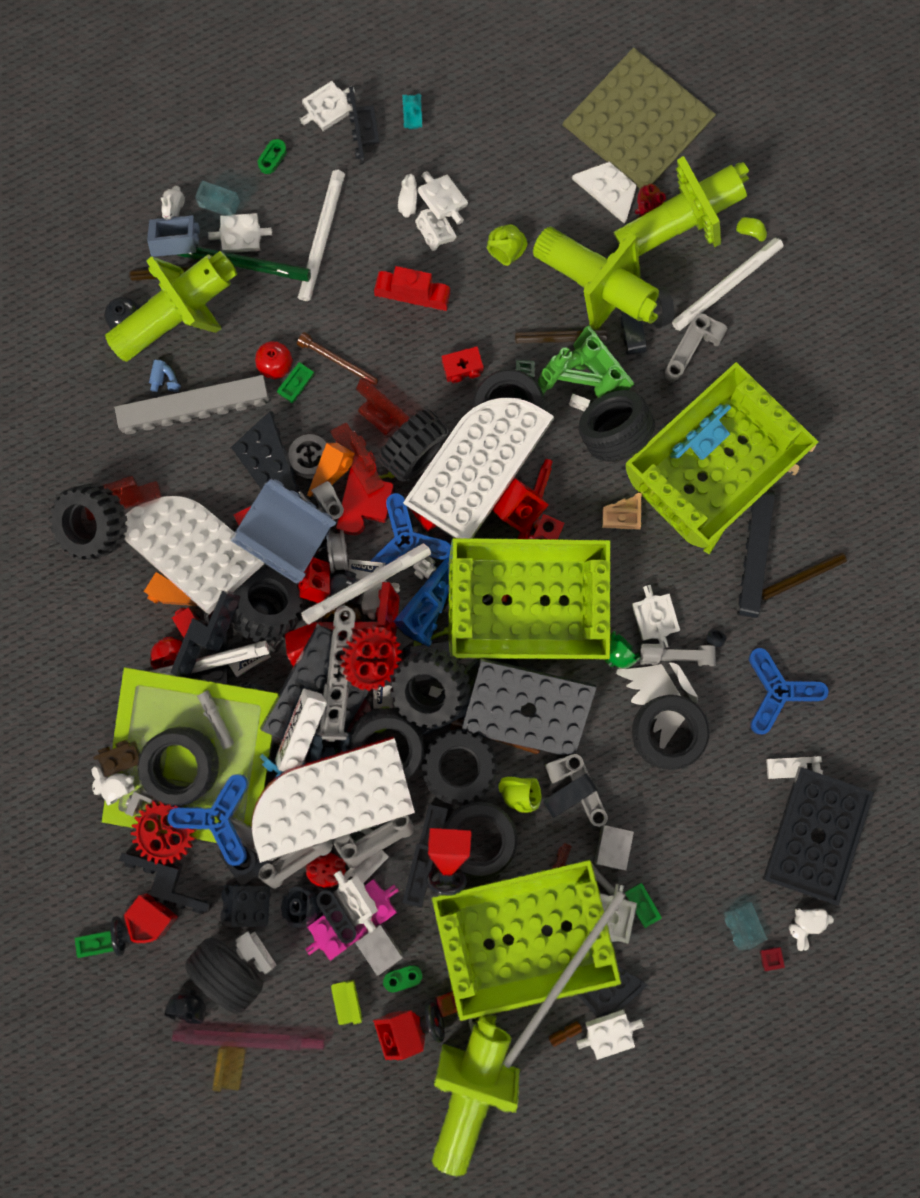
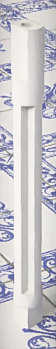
M339 169L332 172L306 268L311 269V279L309 282L302 281L298 295L300 300H311L345 173Z
M774 238L676 317L672 322L674 328L680 331L692 322L697 314L704 312L784 246L782 241Z
M424 543L342 591L301 612L303 620L309 625L323 617L326 613L431 555L429 547Z
M262 641L198 658L192 673L269 654L270 647L267 641ZM173 665L150 672L173 675L170 673Z

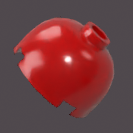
M266 342L256 352L255 364L257 370L264 377L271 379L282 378L289 373L292 367L293 359L291 352L280 342Z
M165 637L155 643L150 652L151 667L155 670L174 665L182 641L173 637Z

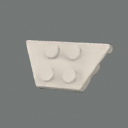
M610 162L573 175L572 179L623 223L626 222L636 189L635 183Z

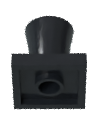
M246 846L244 848L247 853V862L233 866L228 864L223 854H219L241 886H244L259 875V870L263 865L272 864L274 861L266 860L260 862L258 854Z

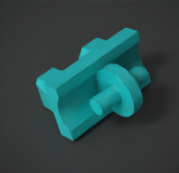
M421 94L413 96L403 95L404 128L417 129L422 127Z

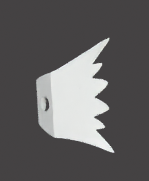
M669 662L682 688L687 692L692 702H695L697 705L698 696L680 666ZM662 664L641 668L618 669L616 672L619 676L633 680L627 687L640 689L631 700L634 704L645 705L650 700L663 695L674 694L681 696ZM663 711L655 716L654 719L657 718L653 732L662 729L659 748L664 749L675 731L685 720L677 712Z

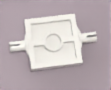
M331 81L304 98L302 102L308 110V114L300 118L301 123L305 125L313 120L322 131H325L348 116L349 111H352L350 104L347 105L346 99L349 87L341 91Z
M428 171L424 172L422 177L427 184L420 186L417 192L438 220L443 217L452 216L457 224L462 223L464 219L458 211L466 207L468 201L448 175L433 179Z
M257 213L220 216L221 227L219 232H208L209 240H221L222 251L225 253L260 251L261 236L272 235L271 227L260 228Z
M651 585L644 586L646 598L640 602L632 603L642 641L658 639L659 643L663 645V649L669 648L666 636L680 631L670 594L654 596Z
M341 870L334 874L340 884L334 892L354 926L364 923L369 934L377 929L371 921L372 915L378 911L374 900L370 898L364 884L357 876L351 880H346Z
M615 884L614 895L600 894L604 912L618 890L623 892V885ZM623 899L607 922L613 942L629 943L637 903Z
M624 1010L586 1022L587 1038L576 1042L579 1049L591 1046L598 1060L635 1047L632 1038L633 1031L644 1028L641 1019L629 1023Z

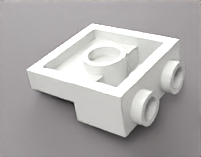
M246 932L235 940L238 947L236 952L242 960L245 958L246 961L254 957L256 960L254 964L260 972L263 971L266 974L276 966V963L255 932L252 934Z

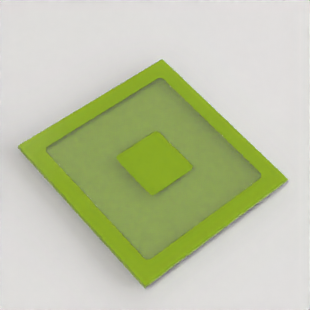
M124 667L112 749L117 747L116 743L128 740V743L135 741L141 753L149 739L167 729L184 726L200 731V733H203L204 736L206 735L211 740V743L216 748L215 751H217V756L219 757L218 776L213 786L203 796L192 803L180 807L211 808L227 780L232 775L242 774L248 779L249 786L232 817L252 827L253 811L259 796L265 789L267 769L262 765L264 761L260 756L263 754L269 759L272 735L261 731L260 727L279 693ZM208 690L215 705L219 707L218 711L235 743L224 750L208 717L204 715L205 711L197 695ZM168 746L160 759V768L163 776L176 786H188L194 782L198 767L194 755L182 746ZM138 766L118 772V774L134 777L133 784L135 790L118 798L115 803L109 806L105 801L102 823L133 828L132 824L138 823L134 817L141 816L139 812L134 816L125 813L127 810L126 802L129 796L133 795L137 789L144 787L139 780ZM144 800L140 810H146L145 805L150 804L152 806V803ZM215 817V823L221 822L220 817ZM149 820L148 827L154 830L155 823ZM197 829V831L191 834L198 840L217 843L210 829ZM161 830V833L166 834L167 830Z

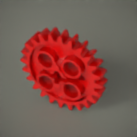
M366 626L364 631L358 629V636L351 635L352 642L346 641L349 647L342 649L346 652V655L340 657L345 660L340 666L346 668L342 673L347 676L346 680L351 682V685L361 690L371 691L372 688L378 690V684L385 687V680L391 682L389 676L393 675L394 668L397 669L398 665L396 663L402 660L397 657L402 651L396 649L400 643L395 641L397 637L391 635L392 632L382 627L372 626L369 628Z
M155 800L152 802V806L150 804L145 805L146 810H139L141 816L134 817L138 823L132 824L136 831L132 832L131 835L137 838L132 843L139 844L135 850L142 849L141 857L147 854L148 862L155 858V864H158L162 859V863L165 865L169 859L172 864L176 860L175 857L178 860L182 859V853L187 855L189 853L187 848L194 846L190 841L195 840L196 837L191 834L197 831V829L175 828L167 821L169 812L174 808L180 807V805L171 806L161 802L159 805L158 801ZM149 820L155 823L154 830L148 827ZM161 830H167V833L161 834ZM174 833L179 835V843L173 841L172 836ZM155 839L161 842L160 849L154 846Z

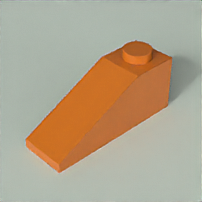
M326 443L307 495L313 497L314 495L311 490L326 481L333 485L352 465L354 452L338 443Z
M157 572L144 590L148 594L147 599L156 604L160 601L163 604L198 606L174 583Z

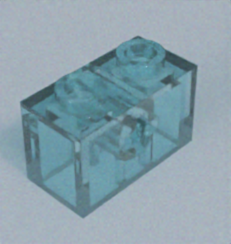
M205 181L201 182L195 196L199 207L225 216L235 215L240 203L237 192Z

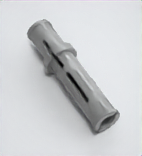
M209 690L197 695L205 711L204 715L208 717L223 750L234 745L235 743L218 711L219 707L215 705Z

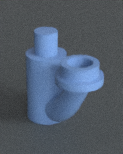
M154 360L149 383H151L150 390L158 392L159 385L162 386L164 374L166 373L170 382H167V389L179 392L181 385L177 383L172 368L164 361Z

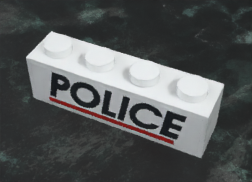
M303 689L275 758L276 765L280 771L286 772L302 765L327 704L322 694Z

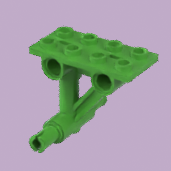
M590 326L585 327L573 346L576 350L568 353L570 349L562 348L558 355L552 357L538 378V384L543 395L547 389H551L557 380L595 386L594 393L598 398L615 391H629L634 385L630 376L626 374L619 362L613 357ZM576 368V369H578V370H584V369L588 368L591 373L582 372V371H576V370H571V369Z

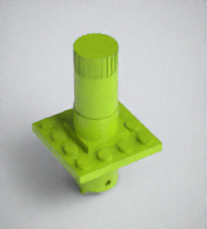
M685 157L679 158L676 171L678 173L680 194L614 231L618 244L623 239H626L629 234L636 236L638 256H641L674 236L697 226L698 230L704 228V236L709 244L712 243L714 247L720 245V221L716 214L747 197L743 183L749 180L746 175L749 172L747 166L743 162L737 163L735 167L729 165L703 181L698 182Z
M547 227L541 232L535 242L533 255L584 288L589 323L593 330H598L615 308L620 309L638 321L643 320L650 324L658 318V315L653 310L657 307L656 301L659 290L640 279L636 236L629 234L626 239L620 242L616 252L612 253L607 259L553 227Z
M221 251L213 257L206 255L185 272L181 267L153 256L146 260L150 266L148 268L150 273L158 278L160 281L159 286L162 290L105 334L108 345L120 359L128 362L182 321L186 325L214 333L222 329L206 306V303L231 285L230 280L237 275V271Z
M488 1014L479 1018L478 1024L473 1027L466 1051L443 1044L434 1086L445 1092L451 1091L452 1095L432 1162L438 1170L451 1176H463L466 1174L490 1104L497 1106L505 1112H516L518 1106L520 1069L512 1066L508 1068L503 1064L511 1037L504 1030L495 1027V1015Z

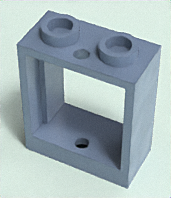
M194 215L172 217L169 220L165 218L149 220L147 242L151 257L196 253V245H199L198 234H200L199 224L195 223ZM185 233H188L187 235H177V236L160 237V236H165V235H175V234H185Z

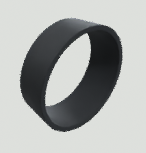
M655 287L659 290V295L656 301L657 307L653 312L661 311L662 308V313L658 314V318L652 323L657 329L671 324L675 315L672 297L665 287Z

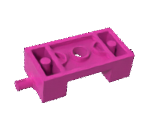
M375 879L365 885V890L370 898L374 900L378 909L371 917V921L376 927L396 914L397 910L389 898L399 892V890L393 884V886L384 891ZM333 911V920L336 922L341 921L342 913ZM323 915L308 926L315 942L305 949L306 951L310 950L308 954L311 955L320 948L331 961L369 931L364 923L355 926L357 929L355 940L351 943H343L339 940L328 920ZM350 928L343 929L342 934L345 938L350 939L353 937V931Z

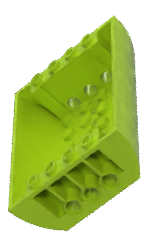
M735 362L652 438L641 451L629 459L625 466L633 487L641 493L651 506L688 543L705 548L806 455L818 441ZM720 404H729L731 406V409L719 419L730 435L704 460H700L691 447L679 458L670 457L673 447L680 442L683 443L687 439L686 435L689 432L696 430L704 418H709L713 414L714 408ZM739 436H745L747 438V443L741 444L738 442L737 438ZM731 448L734 451V455L729 457L725 455L724 450ZM697 474H706L707 480L700 481L697 478ZM684 486H692L694 492L692 494L685 493Z
M453 538L449 556L448 639L451 657L610 659V541ZM486 594L491 595L493 598V602L489 606L482 602V598ZM504 595H509L512 598L509 606L504 605L501 601ZM543 595H547L550 599V603L547 606H543L540 603V597ZM565 595L568 597L569 603L567 606L560 605V596Z
M591 860L463 890L452 896L442 895L432 898L460 1021L545 1001L604 913ZM565 920L572 923V929L568 932L563 931L561 928V923ZM608 924L605 925L556 999L621 984ZM550 925L553 929L552 935L545 936L541 931L542 927ZM511 934L514 937V943L506 945L503 942V936ZM490 938L494 941L495 946L493 949L485 948V939Z

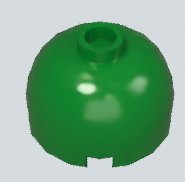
M616 631L610 634V659H604L610 667L615 665L620 669L629 668L641 656L639 653L635 655L631 648L633 646L620 634L616 636Z

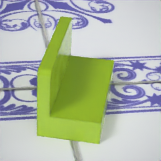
M349 980L332 984L331 989L339 1025L351 1022L353 1024L361 1023L363 1019L355 981Z

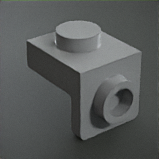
M139 788L134 791L133 795L129 796L126 802L127 810L125 813L134 816L139 812L144 800L152 803L155 799L146 792V789Z

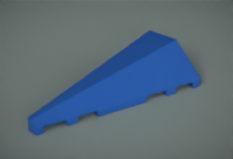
M449 557L441 563L393 621L405 635L426 646L432 644L431 637L433 631L437 629L436 621L439 613H442L449 591Z

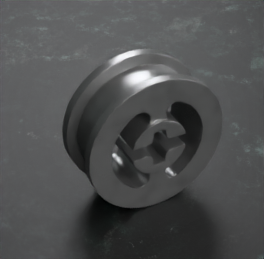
M306 434L293 441L289 448L288 457L296 474L306 479L314 478L318 467L317 464L326 445L324 439L317 435ZM308 445H314L321 449L317 451L316 448L310 446L313 466H316L313 468H305L299 464L303 462L306 466L310 467L307 458L308 450L305 447Z
M340 530V533L337 534L327 532V551L331 574H334L336 570L345 569V571H349L344 530Z

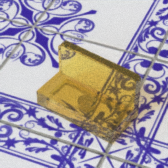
M221 1046L219 1048L212 1091L220 1092L223 1088L239 1090L245 1056L244 1048Z

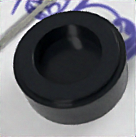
M710 630L706 636L707 642L716 647L724 646L727 639L725 634L719 630Z

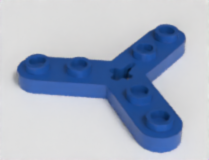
M399 493L390 494L387 497L386 506L394 537L370 562L385 563L386 566L404 555L407 551H411L423 543L429 547L431 551L430 557L437 559L448 558L451 545L445 540L413 532L407 506L403 503L405 501L404 497ZM404 535L406 537L409 535L410 543H404L398 547L397 545L402 541L401 536Z
M757 648L750 653V664L767 690L751 721V729L754 733L759 735L768 733L786 701L818 702L826 699L828 696V687L822 682L785 681L765 649ZM778 686H780L781 690H788L789 693H783L779 697L778 693H775V689H778Z
M242 774L232 775L227 780L211 808L177 807L169 812L168 822L175 828L210 829L227 863L233 866L242 864L246 859L247 853L230 818L248 789V779ZM219 813H221L219 818L221 822L215 824V818L213 816H216Z

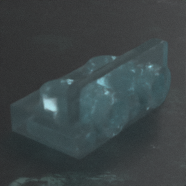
M752 902L723 913L726 925L731 931L734 944L738 950L751 949L767 940Z

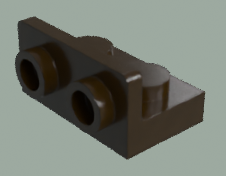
M128 740L116 743L117 747L110 750L108 746L98 750L99 754L93 756V759L99 760L105 777L138 765L140 752L135 741L128 743Z

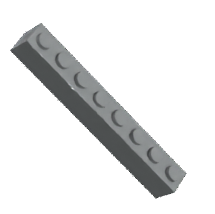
M261 375L115 406L114 408L120 431L122 433L125 432V434H134L138 429L152 430L157 425L171 426L173 422H189L194 417L203 419L210 417V414L213 413L222 415L227 414L232 409L237 411L245 410L250 405L256 407L264 406L265 402H269L265 379Z

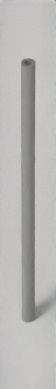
M617 892L503 1061L506 1067L510 1068L626 896L623 892Z

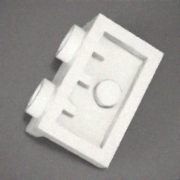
M431 209L421 211L415 221L432 251H435L441 244L454 241L457 237L446 217L438 220Z

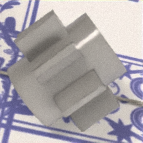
M427 556L426 559L424 558L415 563L413 566L416 570L414 572L415 575L421 580L424 577L429 579L437 569L434 566L435 560Z

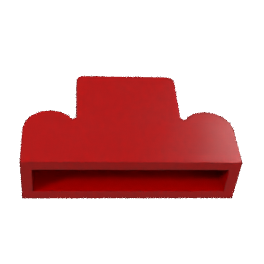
M395 266L394 274L386 271L378 272L374 288V295L444 311H447L451 289L448 285L432 283L431 273Z
M353 456L342 502L344 510L342 516L338 518L337 532L344 530L345 534L359 535L365 528L363 519L381 523L387 521L388 510L386 500L393 493L394 487L392 483L374 479L377 476V467L370 459Z

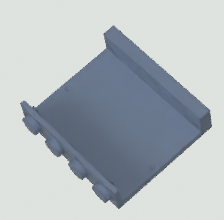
M270 479L263 486L230 541L288 579L298 583L303 580L306 575L304 574L305 569L330 527L334 526L336 522L332 520L329 514L317 510L313 503L302 500L295 491H289L284 488L280 481Z

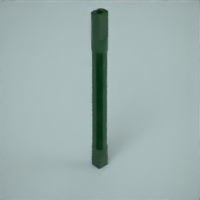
M196 246V253L177 254V256L201 260L206 255L213 257L219 251ZM222 252L234 267L309 282L311 279V269Z

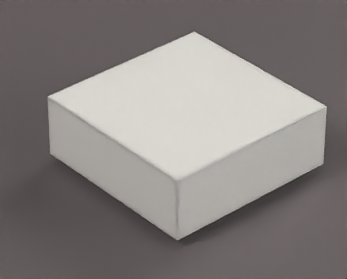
M572 394L569 405L585 411L589 406L590 400Z

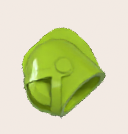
M514 225L499 226L490 233L487 249L494 258L503 265L508 266L523 254L527 247V239Z
M504 777L500 780L498 785L499 792L509 808L515 809L519 813H529L539 808L541 790L536 778Z

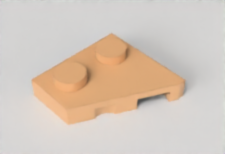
M637 493L629 499H622L616 504L603 507L602 528L640 530L641 493Z

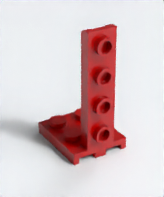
M382 582V588L379 589L378 597L380 604L376 609L378 621L354 622V628H351L353 635L358 636V629L364 631L366 626L369 628L376 626L392 632L391 635L396 637L397 625L393 621L399 613L400 597L390 582ZM312 622L308 625L314 629L317 624L332 631L335 628L334 622ZM342 630L338 634L344 636L348 633L347 631Z

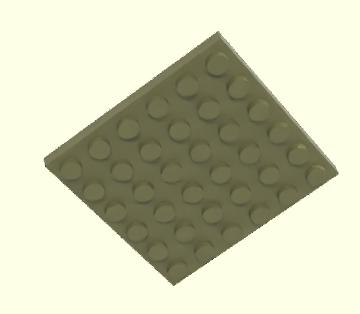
M633 47L563 122V126L605 161L614 165L640 189L643 185L654 184L715 118L716 114Z

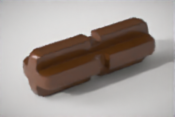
M576 1021L566 1026L565 1030H559L550 1035L549 1040L552 1046L555 1047L566 1041V1038H572L581 1033L582 1028L579 1022Z

